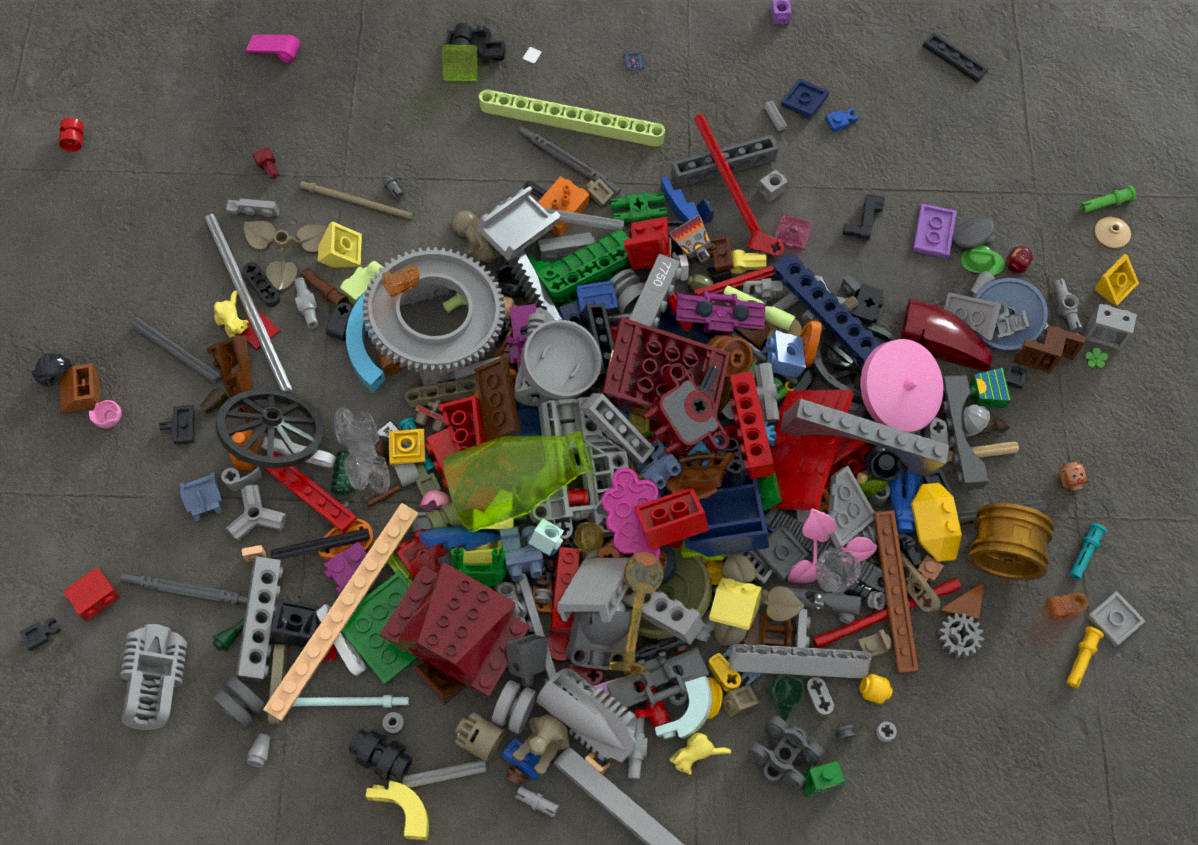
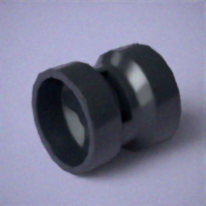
M854 577L845 594L861 597V604H863L872 587L868 584H861L860 580Z

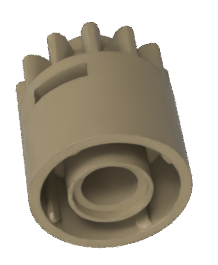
M473 712L469 718L463 717L455 730V734H457L455 743L483 761L489 762L498 749L505 735V730Z

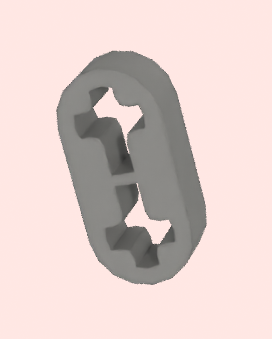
M813 677L806 684V692L816 714L826 717L832 712L834 703L825 682L819 677ZM814 682L816 685L821 686L818 690L820 695L817 694L815 689H811ZM820 699H822L824 704L829 705L826 709L827 711L819 708L821 705Z

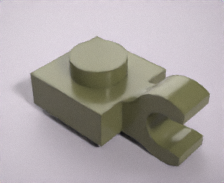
M423 463L417 465L416 468L420 478L415 481L422 497L431 490L441 491L434 473L427 474Z

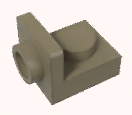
M600 178L594 182L590 180L584 186L600 207L614 193Z
M883 629L879 630L877 634L858 639L857 641L860 651L867 652L871 655V658L886 654L891 648V639L888 634H885Z
M750 685L730 691L722 699L724 708L730 718L735 717L741 711L759 704Z

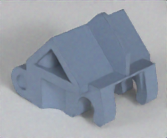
M215 472L188 483H180V495L187 513H192L195 521L202 520L200 513L212 509L216 514L223 513L219 504L222 501L219 491L220 486Z

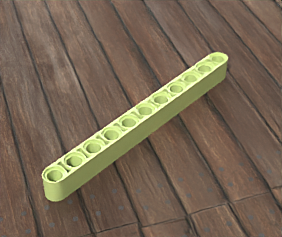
M483 90L479 94L480 108L485 113L654 147L661 146L664 143L665 128L658 123L492 90Z

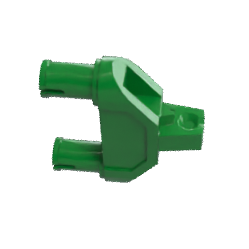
M456 548L451 550L450 566L489 588L499 583L507 573V567L504 564L505 550L499 548V555L497 554V548L492 550V563L463 564L464 550L458 548V555H456Z

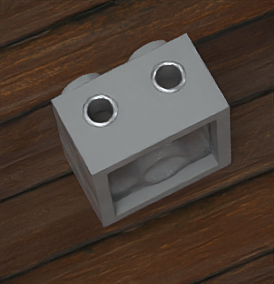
M1099 304L1088 320L1085 332L1086 341L1121 350L1133 334L1137 314L1131 313L1128 310L1113 308L1110 305Z

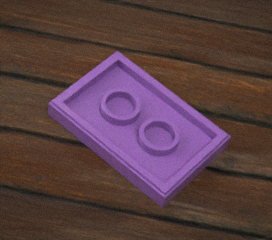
M921 203L913 252L948 259L957 211Z

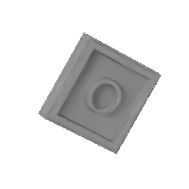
M1117 591L1087 616L1115 647L1146 622Z

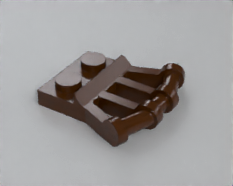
M710 450L709 453L696 451V453L686 456L678 455V462L682 465V473L679 480L680 489L721 487L723 474L727 470L726 467L730 461L734 460V453L727 452L724 454ZM709 460L708 466H701L702 461ZM716 460L722 461L719 465H715ZM695 462L694 466L687 467L686 465L687 463Z
M756 613L750 629L747 630L746 637L738 644L795 647L794 634L796 633V627H794L791 618L784 621L785 626L768 625L766 621L773 619L768 614ZM766 632L784 633L786 637L785 640L765 638Z

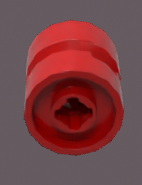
M75 118L61 120L58 138L59 147L69 152L81 150L84 124Z

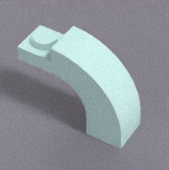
M703 676L685 682L689 695V706L686 713L674 722L655 727L657 736L669 739L675 737V733L678 732L679 738L685 739L696 733L703 726L709 716L712 705V692L707 677Z

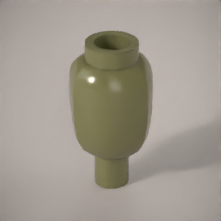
M698 274L689 276L687 286L692 291L714 284L711 279Z

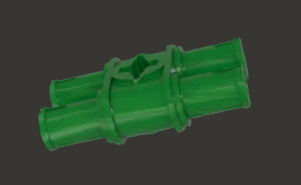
M663 192L627 194L622 198L610 199L611 210L628 209V212L612 214L613 219L623 220L624 223L631 224L668 217L666 207L650 209L649 207L652 204L664 203Z

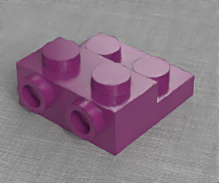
M359 542L324 564L326 566L324 572L330 580L334 578L338 583L335 588L339 594H341L367 555Z

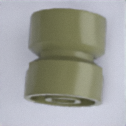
M453 502L442 506L441 511L436 509L427 514L433 529L463 525Z

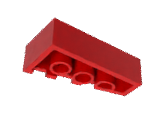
M474 395L440 404L439 408L444 415L445 423L451 433L450 436L456 446V451L464 471L470 460L475 456H481L490 461L479 399ZM477 463V464L475 465V468H476V469H479V468H480V464Z

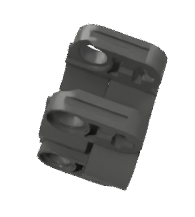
M773 715L766 725L765 731L780 743L773 752V750L769 751L755 741L747 755L752 761L761 766L764 763L766 764L762 771V777L765 782L774 784L783 776L782 781L788 787L799 791L807 778L792 767V762L798 755L809 764L815 766L824 754V750L813 741L806 742V734L801 728L788 729L789 725L783 719ZM779 752H787L789 759L783 760L779 756ZM773 768L777 771L778 776L771 777L767 769Z

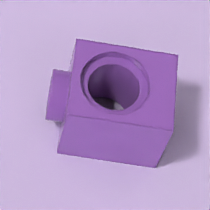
M772 0L770 8L772 23L789 24L791 17L790 0Z

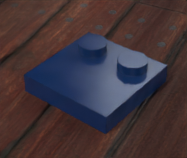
M799 78L781 101V106L811 119L828 98L829 91Z

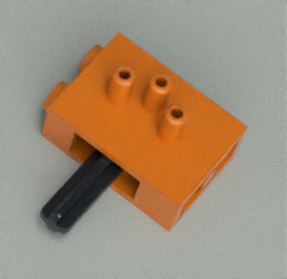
M561 176L548 191L532 181H526L524 189L529 186L532 188L531 194L540 199L538 203L543 208L581 214L589 205V193ZM558 221L556 226L549 232L557 237H562L573 223Z

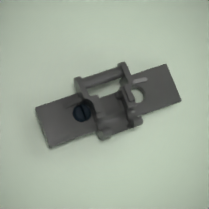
M698 648L668 660L665 658V651L657 654V658L647 662L644 659L637 661L636 667L638 672L606 684L611 697L616 699L615 703L619 701L622 704L621 708L623 706L628 708L645 700H648L652 707L658 701L678 693H686L685 682L709 675ZM670 681L675 685L653 695L650 690ZM635 682L643 683L644 691L636 692L633 684Z

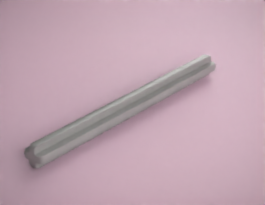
M544 208L550 215L557 211L561 215L560 222L611 230H623L624 227L623 220Z

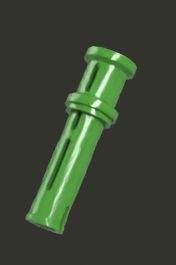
M1127 186L1126 189L1119 191L1113 190L1109 195L1081 202L1080 209L1085 214L1113 204L1119 206L1122 202L1135 201L1136 192L1132 186Z

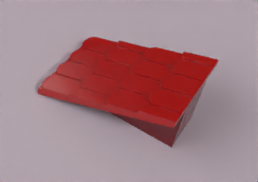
M851 389L787 392L779 412L780 421L777 422L774 432H776L774 446H770L782 502L769 509L818 510L831 466L850 440V438L830 435H803L796 437L780 432L783 413L799 399L848 413L853 398Z

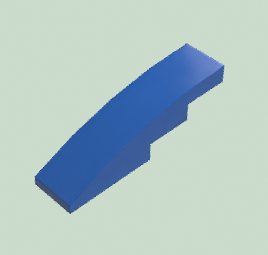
M661 178L660 188L678 219L686 223L698 216L699 213L694 202L686 203L681 189L674 191L669 178Z
M454 526L419 533V539L428 547L441 543L447 549L460 545L465 550H469L501 540V535L493 529Z

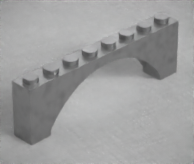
M799 399L783 413L780 432L796 437L803 435H830L852 438L877 445L901 458L908 466L907 471L922 476L930 474L947 462L949 449L947 444L803 399Z

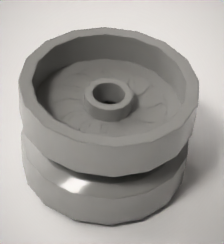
M509 680L497 701L491 722L503 727L509 720V730L520 734L533 709L537 691L526 687L520 694V684Z

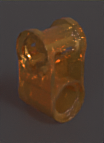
M1083 593L1058 595L1045 600L1051 620L1078 615L1089 604L1087 596Z

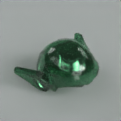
M779 674L770 684V696L777 703L778 710L784 721L788 719L792 708L802 699L804 690L802 684L803 675Z

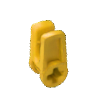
M720 653L712 656L708 661V668L726 693L739 689L741 683L740 674L729 667V662ZM728 679H729L730 681H733V680H734L735 683H734V684H733V683H729V684H728L727 681H728Z

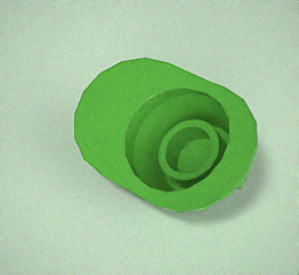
M985 245L972 247L966 250L961 257L963 267L974 273L987 271L992 275H998L1005 266L1003 258Z

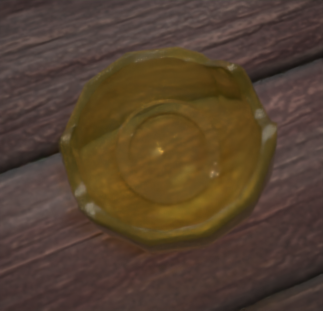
M585 522L579 525L575 531L574 543L577 545L578 551L592 553L603 544V531L594 522Z

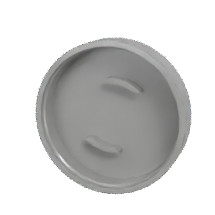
M552 320L541 324L530 334L522 348L521 368L527 382L535 391L550 399L561 400L579 397L594 384L601 370V353L596 340L585 328L571 321Z

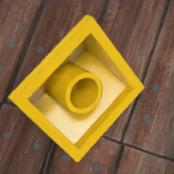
M1124 254L1101 277L1094 288L1095 291L1115 306L1139 284L1127 254Z

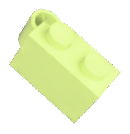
M373 261L364 269L362 267L357 268L355 273L349 279L344 280L340 286L342 295H346L349 298V302L355 305L361 295L367 290V285L371 284L370 279L375 278L374 273H379V268L384 267L378 262Z

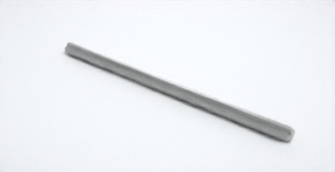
M209 214L205 217L207 225L281 391L291 392V385L214 214Z

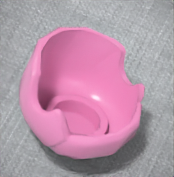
M111 400L96 403L94 410L89 411L90 420L98 427L104 429L114 427L122 416L120 406Z
M431 490L424 495L420 507L428 512L434 511L437 508L442 510V506L452 501L446 493Z

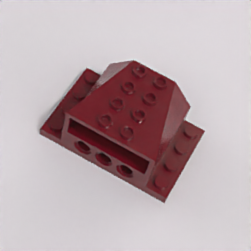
M621 317L601 394L614 397V403L625 412L643 417V414L653 407L654 401L669 391L668 386L663 380V372L666 368L676 363L683 365L696 386H700L707 368L715 366L719 373L710 392L713 394L712 399L715 404L714 415L717 416L730 352ZM672 370V375L677 378L676 372ZM656 415L652 418H649L650 420L659 422Z
M443 562L438 573L424 565L422 566L381 631L380 637L489 698L508 666L505 643L524 637L530 625L513 616L516 602Z

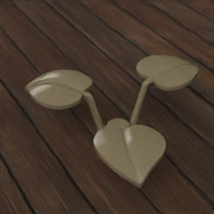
M244 222L245 237L253 248L264 250L268 247L269 243L273 244L275 242L276 246L280 249L282 262L274 261L266 269L267 278L276 290L279 291L290 287L297 277L296 265L293 262H285L284 249H287L291 241L297 244H302L303 249L307 252H318V245L328 228L323 225L303 226L297 232L299 239L297 240L293 236H289L284 230L276 232L274 226L269 222Z
M733 553L729 554L723 567V576L726 579L747 583L755 579L756 570L753 563L745 555ZM778 586L770 590V592L765 588L761 590L759 606L767 604V614L775 621L788 620L796 616L804 608V604L786 587ZM715 622V636L718 643L722 646L738 644L746 637V629Z

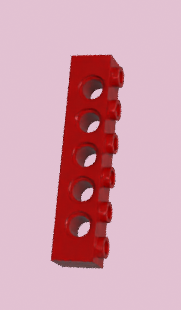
M753 371L730 375L731 394L733 395V398H730L732 410L736 409V413H733L735 425L739 424L740 427L737 429L738 440L743 441V444H740L742 456L746 455V460H743L745 472L749 471L751 479L774 475V463Z

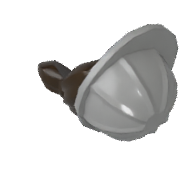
M972 405L965 407L962 411L961 422L965 437L984 434L991 431L994 427L1002 431L1009 429L1004 420L995 417L984 406Z

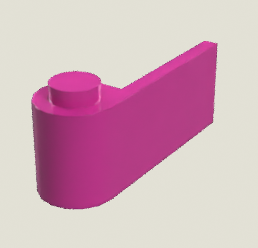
M252 35L246 52L276 53L281 61L288 63L294 60L300 46V41L292 35Z

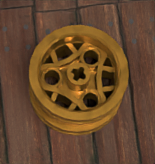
M1008 503L987 504L977 510L974 523L977 535L976 540L970 545V553L968 555V560L972 566L987 574L1012 580H1035L1046 575L1049 563L1046 549L1047 544L1053 539L1055 527L1054 521L1049 516L1026 506Z

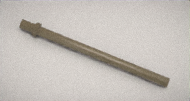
M302 181L300 184V188L309 190L313 194L316 192L409 220L413 217L411 212L317 186L313 182L310 184Z

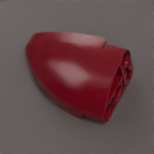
M912 298L909 299L900 339L919 343L935 359L985 372L990 370L992 362L991 351L979 334L970 328L965 321L937 305Z

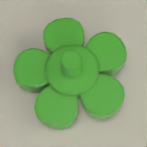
M1094 348L1092 352L1086 353L1085 358L1089 360L1087 363L1089 367L1094 368L1096 365L1098 368H1103L1105 366L1104 361L1108 359V355L1106 353L1100 354L1101 350Z

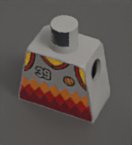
M700 215L669 233L675 243L690 259L697 255L700 262H705L710 258L706 249L710 248L712 244Z

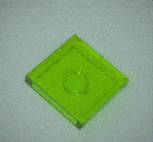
M442 45L443 80H478L477 45Z

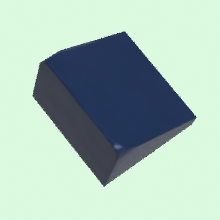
M703 198L696 208L703 224H706L713 220L714 210L707 198Z

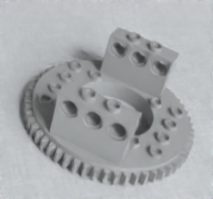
M427 247L426 251L419 248V252H415L413 249L411 254L404 252L403 257L397 255V260L391 258V264L386 262L385 268L380 267L379 273H374L375 278L370 279L371 284L367 285L365 297H363L364 324L366 331H368V336L372 337V343H376V348L381 349L382 355L387 353L388 360L393 358L394 364L400 362V367L406 365L408 370L415 368V372L419 371L424 386L455 379L454 370L457 371L460 367L465 369L467 365L471 366L474 363H478L479 356L484 357L485 352H490V346L494 347L495 341H498V335H501V328H503L505 302L503 301L504 296L501 295V288H498L499 283L495 282L494 276L490 277V271L485 272V266L479 267V261L474 263L473 257L467 259V254L460 256V251L454 254L452 249L446 252L445 248H442L441 251H438L437 247L434 250H430ZM449 289L456 291L464 299L468 308V315L464 323L455 331L442 336H427L414 331L405 323L400 313V307L410 303L413 305L421 300H431L433 297L444 294L449 295Z

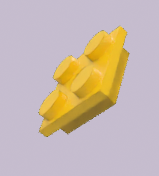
M424 429L389 431L390 465L425 462ZM406 442H410L412 444L411 447L407 449L402 448V445Z

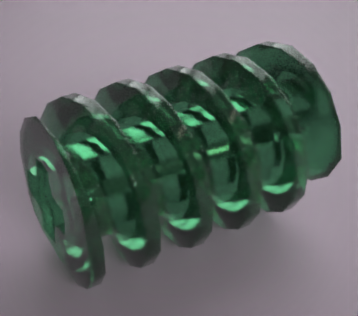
M339 451L335 454L336 459L334 461L335 466L333 468V481L331 482L332 488L330 491L338 495L354 493L356 489L351 486L357 484L353 479L357 478L358 475L353 471H358L359 469L354 464H358L360 460L355 458L353 453Z

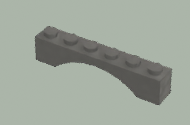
M967 375L946 376L943 378V401L941 405L942 411L946 415L945 423L950 435L948 438L949 447L953 451L952 463L956 466L955 479L956 483H959L960 490L982 489L988 482L985 463L972 451L962 430V408L970 394Z

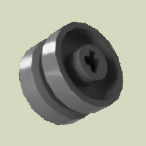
M232 676L225 685L233 695L230 696L224 690H218L212 699L233 721L236 720L246 729L253 721V717L246 709L249 708L253 713L260 714L266 705L239 679Z

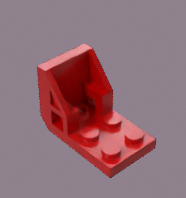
M667 217L631 223L632 238L624 240V247L633 270L654 266L659 254L670 257Z

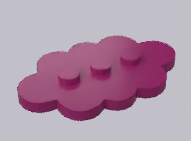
M621 468L613 474V488L604 493L601 501L604 511L608 513L606 526L609 531L615 534L613 544L618 552L622 554L633 553L634 559L638 564L643 563L642 566L645 567L652 566L659 559L660 548L649 549L635 511V506L656 500L658 488L652 481H639L632 469Z

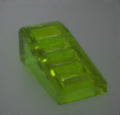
M871 480L859 484L867 500L888 485L887 481Z

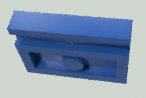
M613 280L576 286L580 313L586 304L604 303L606 310L618 308Z

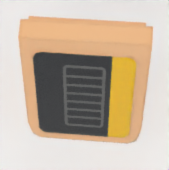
M590 753L587 755L585 760L601 774L610 766L607 760L604 762L600 761L597 758L598 754Z

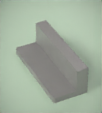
M590 232L539 240L541 260L566 257L594 243L595 240Z

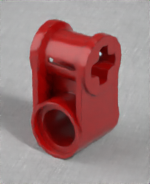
M757 230L752 231L747 245L750 249L775 256L780 255L784 250L782 241ZM776 243V247H778V249L773 251V248H771V244Z
M567 488L569 507L588 505L587 489Z

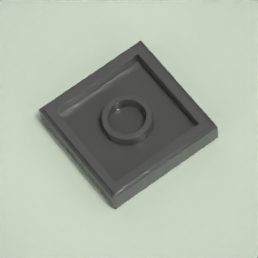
M783 525L779 526L768 537L769 548L754 550L781 581L789 575L790 570L796 563L804 560L809 555Z

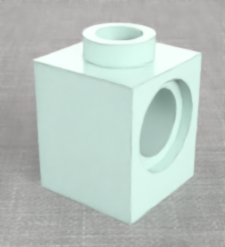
M542 519L535 529L529 544L550 556L554 549L558 550L563 542L561 536L564 530Z

